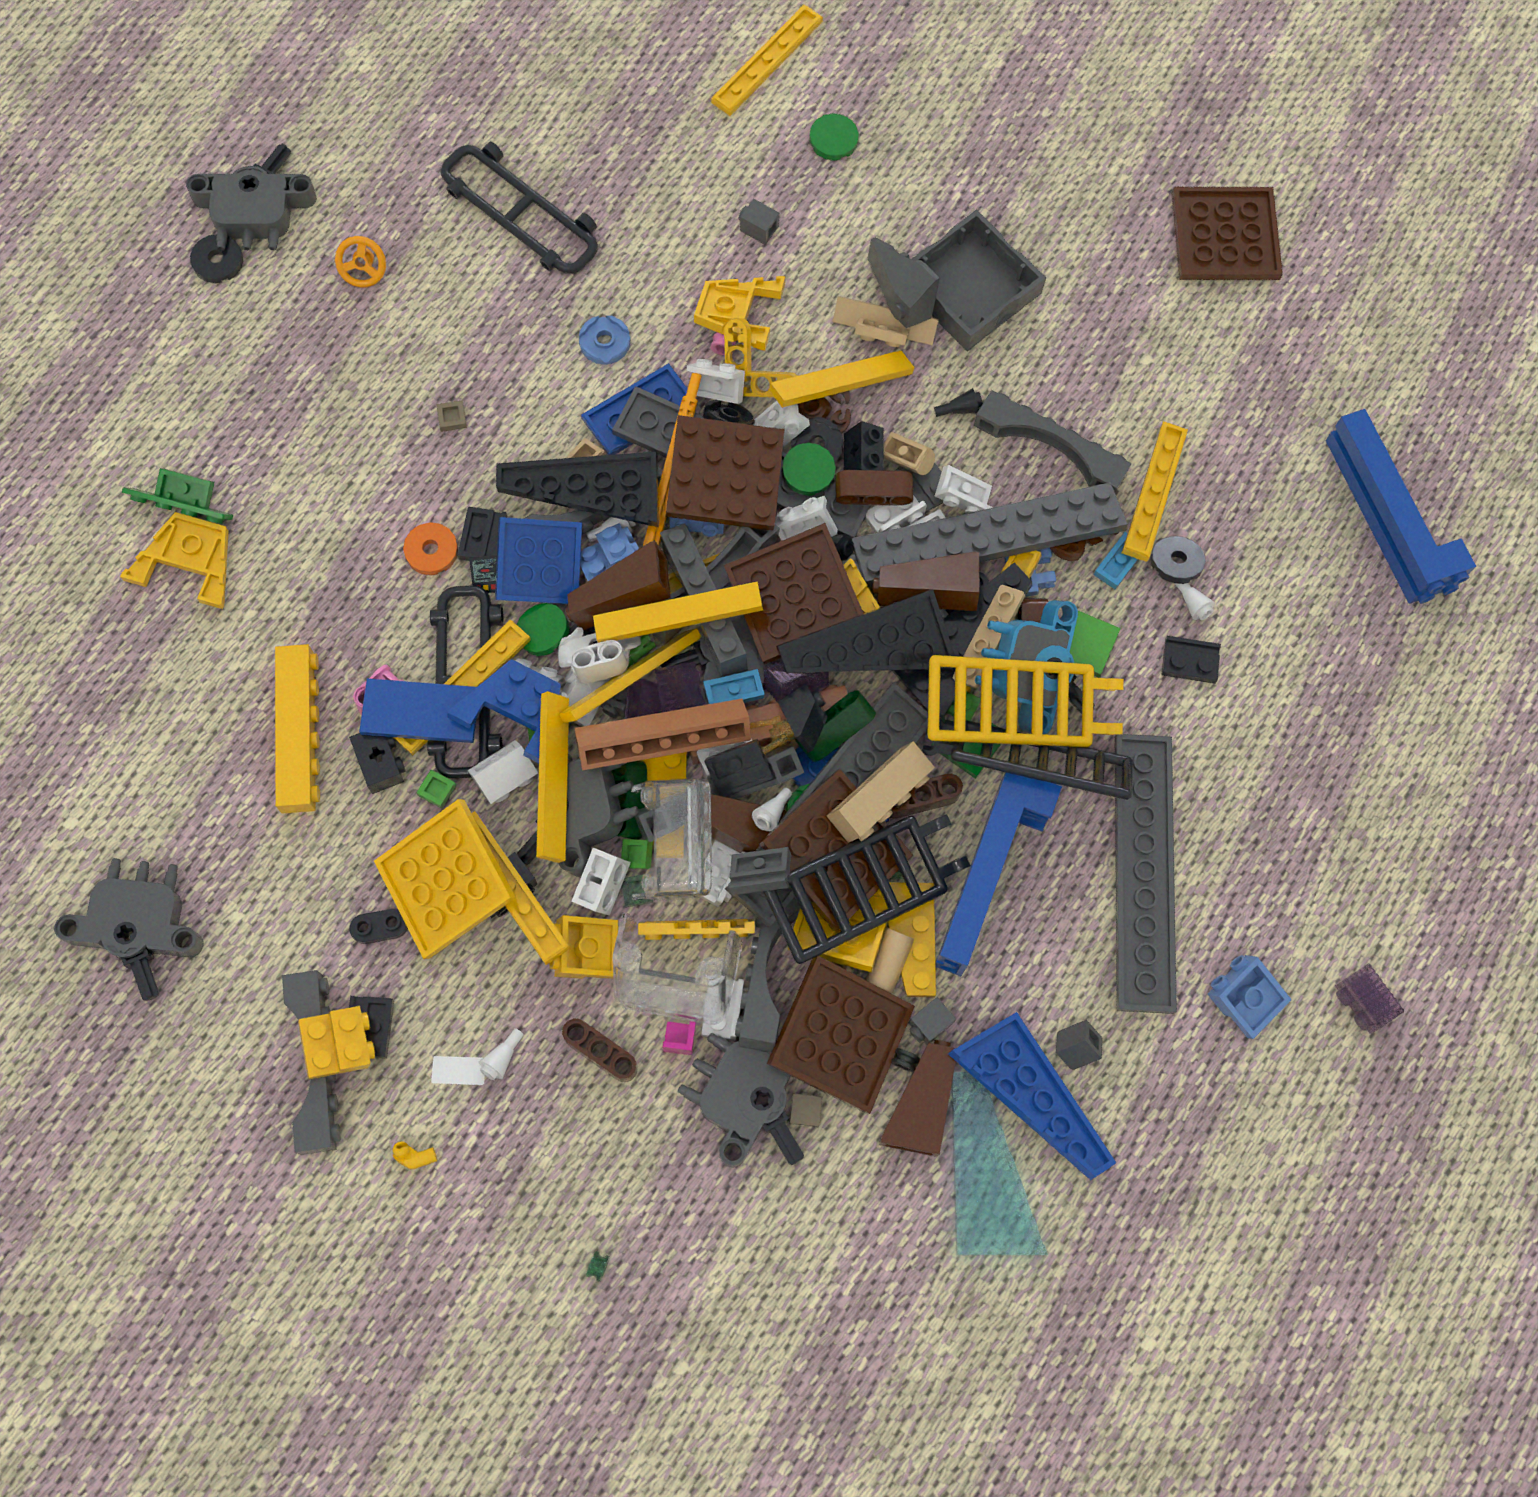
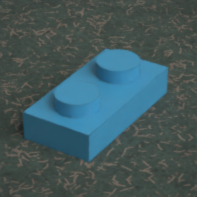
M1127 532L1123 533L1093 574L1115 590L1138 561L1137 558L1121 553Z
M758 669L703 681L708 704L743 699V702L746 703L763 699L765 696Z

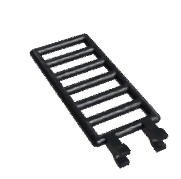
M939 713V730H954V721L946 720ZM966 720L965 731H980V723ZM991 726V732L1006 733L1004 728ZM926 731L925 739L930 740ZM932 741L934 745H923L922 749L924 755L927 756L941 753L950 755L952 760L1124 800L1132 797L1133 760L1129 756L1088 747L1029 745L1039 748L1035 768L1019 764L1022 745L1018 744L1010 745L1008 761L991 758L994 743H982L980 755L963 751L965 742ZM1050 750L1066 754L1064 774L1047 770ZM1077 756L1094 760L1093 780L1076 777ZM1105 763L1122 766L1121 787L1104 783Z
M948 815L936 818L922 826H919L914 816H907L873 832L863 841L858 839L791 870L788 884H790L817 943L804 950L798 941L776 890L763 891L794 961L798 964H803L945 894L948 887L944 878L971 866L967 856H963L938 867L925 839L926 836L952 825ZM909 829L934 883V887L923 892L896 837V834ZM883 840H886L911 895V898L901 903H898L872 846ZM860 851L863 852L888 909L876 915L849 859V856ZM836 862L839 863L865 919L851 926L825 870V867ZM813 873L841 931L829 938L826 937L800 880Z

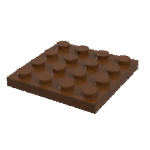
M1173 187L1171 193L1179 280L1281 279L1283 271L1273 187Z
M678 415L665 517L774 531L784 429Z
M826 523L724 565L732 587L758 582L763 610L744 614V617L764 665L780 659L776 648L777 645L864 614Z
M841 769L836 770L759 843L764 850L788 847L791 852V871L849 844L828 819L827 815L847 798L856 787ZM877 821L872 828L875 832L888 826L885 821L882 823ZM896 835L908 861L913 854ZM883 840L872 846L889 880L899 868L886 840ZM860 851L849 856V859L869 900L879 890V887L863 852ZM836 862L825 867V870L849 920L860 908L839 863ZM813 873L800 879L814 909L833 931L839 930V926L815 874Z
M817 956L810 962L767 1064L864 1113L871 1114L892 1063L891 1060L895 1056L896 1048L900 1044L915 1006L840 966Z

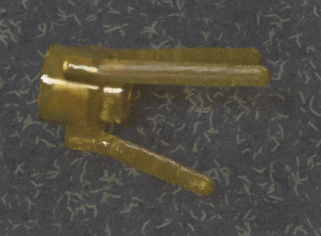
M780 715L771 719L750 723V729L773 725V728L769 730L773 742L762 748L764 754L796 739L787 719L782 720Z

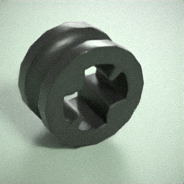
M896 1048L897 1056L892 1058V1064L913 1073L916 1069L914 1064L918 1063L920 1058L909 1051Z

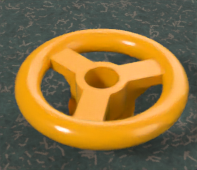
M352 236L339 244L335 253V265L338 273L347 283L355 287L366 288L377 284L382 279L386 270V258L381 247L372 239L364 236ZM353 244H358L357 251L353 254L352 260L343 263L345 250ZM367 246L375 252L378 258L377 270L372 266L375 260L374 254L366 248ZM358 257L363 258L365 260V264H361L358 261ZM354 268L364 270L371 278L359 280L352 277L347 271Z

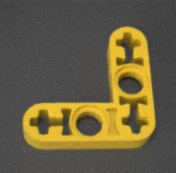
M741 317L727 322L724 329L725 363L733 364L735 369L745 371L744 382L751 380L750 385H744L743 396L775 398L769 389L768 391L759 389L757 385L758 379L765 377L768 379L769 384H771V382L798 375L792 372L752 371L750 324ZM738 323V328L743 329V333L738 335V343L743 341L744 345L736 344L733 346L732 342L737 341V332H733L732 327L737 326ZM736 349L744 354L742 364H737L732 359V353Z

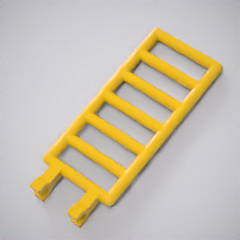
M933 655L929 659L927 735L931 741L1090 747L1093 743V734H1123V723L1093 722L1094 690H1123L1124 679L1094 678V667L1091 664ZM941 667L955 668L954 730H939ZM967 668L981 669L980 731H965ZM993 670H1007L1006 733L991 732ZM1018 671L1033 672L1031 734L1017 733ZM1044 673H1058L1057 735L1043 734ZM1069 674L1083 675L1082 736L1068 735Z

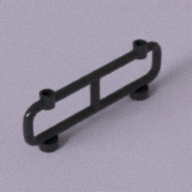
M489 141L482 150L474 145L461 146L443 162L440 172L442 179L448 184L446 187L448 193L455 199H458L461 195L536 252L542 257L539 260L541 265L549 272L555 267L563 273H577L596 255L598 244L596 238L592 235L593 231L597 228L595 221L586 213H582L574 221L498 163L504 155L495 143ZM464 156H474L524 196L503 215L468 188L459 177L455 178L451 174V169ZM534 202L585 241L588 248L574 263H566L561 260L554 250L547 249L513 221Z
M479 586L449 587L438 597L437 609L430 610L431 626H436L435 684H444L451 677L447 676L448 602L450 599L466 596L479 598L480 648L491 638V626H503L504 613L502 604H491L490 595ZM483 706L479 713V759L477 764L503 748L501 733L490 734V709ZM429 740L427 742L428 755L434 756L435 768L441 775L452 779L472 778L468 770L474 766L454 768L447 766L445 761V755L447 754L446 741Z

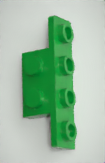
M160 468L155 493L136 488H122V493L131 495L130 500L140 503H147V500L155 501V506L158 508L172 510L174 506L181 508L182 514L197 517L198 513L207 515L206 520L223 524V520H233V514L209 508L215 483L213 481Z

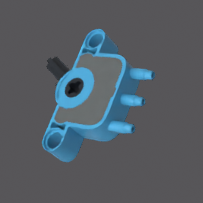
M1052 600L1044 606L1040 623L1026 620H1013L1008 623L991 620L987 624L988 629L1002 633L998 650L983 648L981 655L995 659L1074 663L1073 657L1069 652L1078 617L1077 607L1070 601ZM1061 607L1063 613L1062 617L1059 619L1058 611ZM993 670L992 690L996 696L1002 699H1006L1007 670ZM1018 671V702L1022 703L1018 724L1023 731L1031 733L1033 672ZM1044 673L1043 734H1047L1053 726L1057 708L1058 673ZM1069 674V702L1082 714V690L1074 683L1077 676ZM980 675L975 677V683L981 685Z

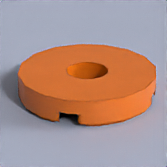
M429 522L420 524L409 532L405 538L403 550L405 558L413 570L420 574L432 576L451 568L457 559L458 545L454 534L449 528L439 523ZM436 544L438 546V550L434 554L424 553L426 545Z

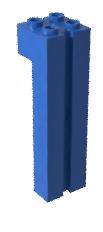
M1366 409L1341 416L1335 425L1336 430L1331 431L1325 441L1409 604L1416 601L1423 604L1432 600L1436 594L1441 592L1444 595H1448L1459 589L1458 585L1469 579V574L1476 567L1462 538L1437 547Z
M1010 773L1004 774L936 959L935 967L960 977L962 976L971 959L1018 823L1043 832L1045 824L1052 817L1062 786Z

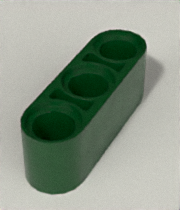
M859 690L848 693L825 711L828 718L813 751L808 753L795 737L796 743L812 762L820 761L874 719L876 711Z
M642 760L627 762L621 767L612 770L615 785L621 782L632 781L634 786L633 789L618 796L621 810L634 806L638 807V809L646 807L647 766ZM635 817L623 822L622 829L617 835L618 837L639 840L643 837Z

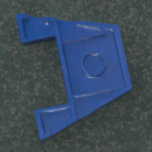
M511 659L448 711L447 718L470 729L483 706L535 731L524 750L523 756L539 763L541 694L548 691L559 695L561 684Z

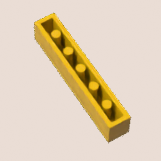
M309 644L275 646V806L282 814L316 811V802H320V789L318 785H315V775L320 774L319 759H315V749L320 747L319 734L315 732V722H319V708L315 705V696H319V683L317 679H314V670L319 669V659L317 653L312 651Z

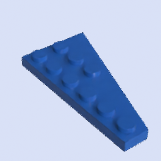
M1017 1012L948 1053L950 1057L1088 1179L1092 1180L1116 1164L1109 1150Z

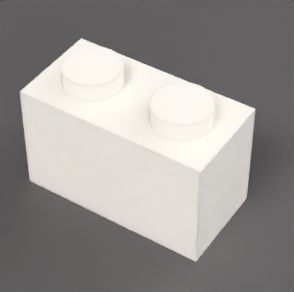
M516 740L468 770L490 804L505 800L510 795V791L518 786L524 787L533 781V776L538 774L531 760L523 756L524 749Z

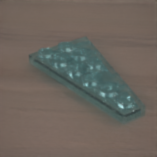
M954 1072L952 1080L956 1255H1048L1045 1245H1043L1035 1217H1033L1028 1204L1027 1195L1014 1159L1008 1149L1002 1126H1000L989 1090L969 1072Z

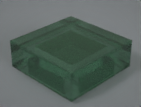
M649 874L624 878L622 890L625 908L654 903Z

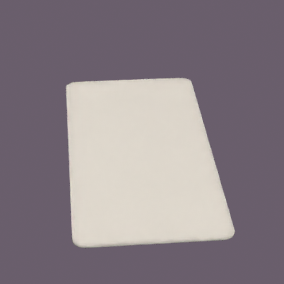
M434 1056L431 1082L438 1084L483 1085L485 1075L480 1071L482 1066L479 1064L482 1058Z

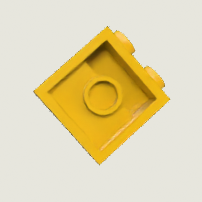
M563 915L556 920V923H553L570 947L568 951L549 963L550 969H555L554 977L578 979L585 977L614 979L617 977L618 920Z
M360 1006L330 1011L329 1014L298 1020L308 1080L366 1069L371 1064L370 1059L375 1058L373 1042H367L365 1030H369L367 1012L361 1013Z

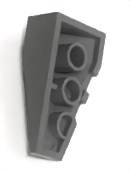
M876 237L871 238L868 261L895 319L899 320L905 328L931 319L940 278L921 260L913 261L909 259V254L905 252L898 253L892 245Z

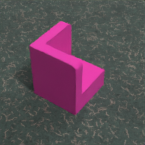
M667 1021L665 1040L662 1046L663 1052L692 1056L696 1022L690 1021L689 1024Z

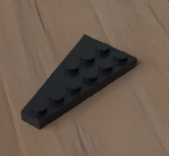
M656 451L496 463V488L499 493L659 528L658 457Z
M1015 563L979 590L977 611L954 610L943 619L955 656H964L1001 585L1023 591L1025 596L1032 587V581ZM955 668L940 669L939 713L944 717L955 702V681L953 679ZM929 669L892 670L928 712Z
M933 589L776 646L785 673L929 669V659L931 656H955ZM941 667V669H954L953 667Z

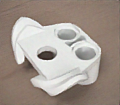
M577 627L571 635L562 638L559 643V666L571 667L578 680L586 684L615 677L626 671L630 650L638 647L641 644V639L637 636L618 641L606 640L592 644L597 641L596 633L583 636V629Z

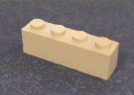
M913 741L895 752L832 810L827 817L848 843L858 838L860 841H863L874 832L872 826L877 821L882 823L893 814L890 809L895 804L900 806L911 797L909 791L915 787L917 789L929 780L927 774L935 767Z

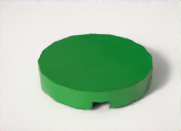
M835 113L826 114L816 119L811 126L809 142L813 147V151L818 156L833 161L852 155L857 148L859 139L856 124L850 118Z
M804 443L793 447L786 454L783 461L782 474L790 489L798 494L811 496L828 489L833 482L836 466L834 458L827 449L819 444Z
M548 603L537 604L527 609L517 623V626L530 636L531 639L523 649L535 656H544L555 652L554 649L559 646L561 639L569 635L570 623L565 613L556 605Z

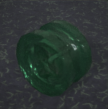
M595 1251L586 1277L595 1276L596 1281L600 1282L608 1266L610 1256L602 1257L600 1252Z

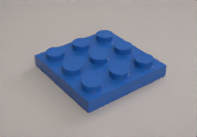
M499 517L495 600L568 604L567 594L579 587L582 522Z

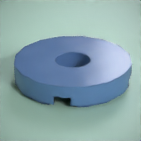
M614 316L593 317L584 323L579 332L581 352L588 360L596 364L607 365L615 363L622 359L630 348L631 339L628 327L622 320ZM602 335H608L612 338L607 344L599 343L597 340Z

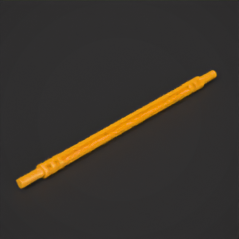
M691 374L686 396L682 397L678 415L694 417L698 403L696 396L702 377L700 374ZM677 420L658 487L659 528L648 525L643 546L654 540L660 546V532L664 531L667 519L665 516Z

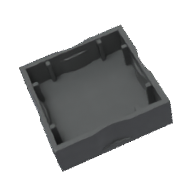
M977 209L951 228L941 240L927 246L911 259L913 261L921 260L940 278L932 317L939 319L938 323L966 351H969L1041 295L1046 281V277L1022 253L1010 246L1002 234Z

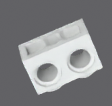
M593 848L571 902L610 916L631 862Z

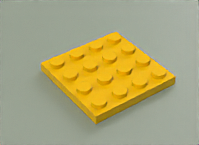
M457 799L374 860L423 959L432 958L516 898L464 799Z

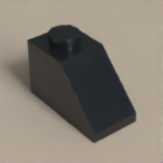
M804 684L778 701L796 739L810 753L815 748L828 716L823 709L826 702L818 690L813 692L807 684Z

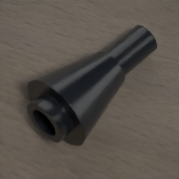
M972 388L951 400L950 403L934 407L936 417L950 413H978L983 402L980 392L975 393Z
M848 534L832 536L831 538L841 561H846L854 551L852 537Z

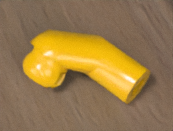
M400 1141L392 1148L394 1159L411 1170L438 1161L434 1147L418 1152L408 1146L406 1142Z

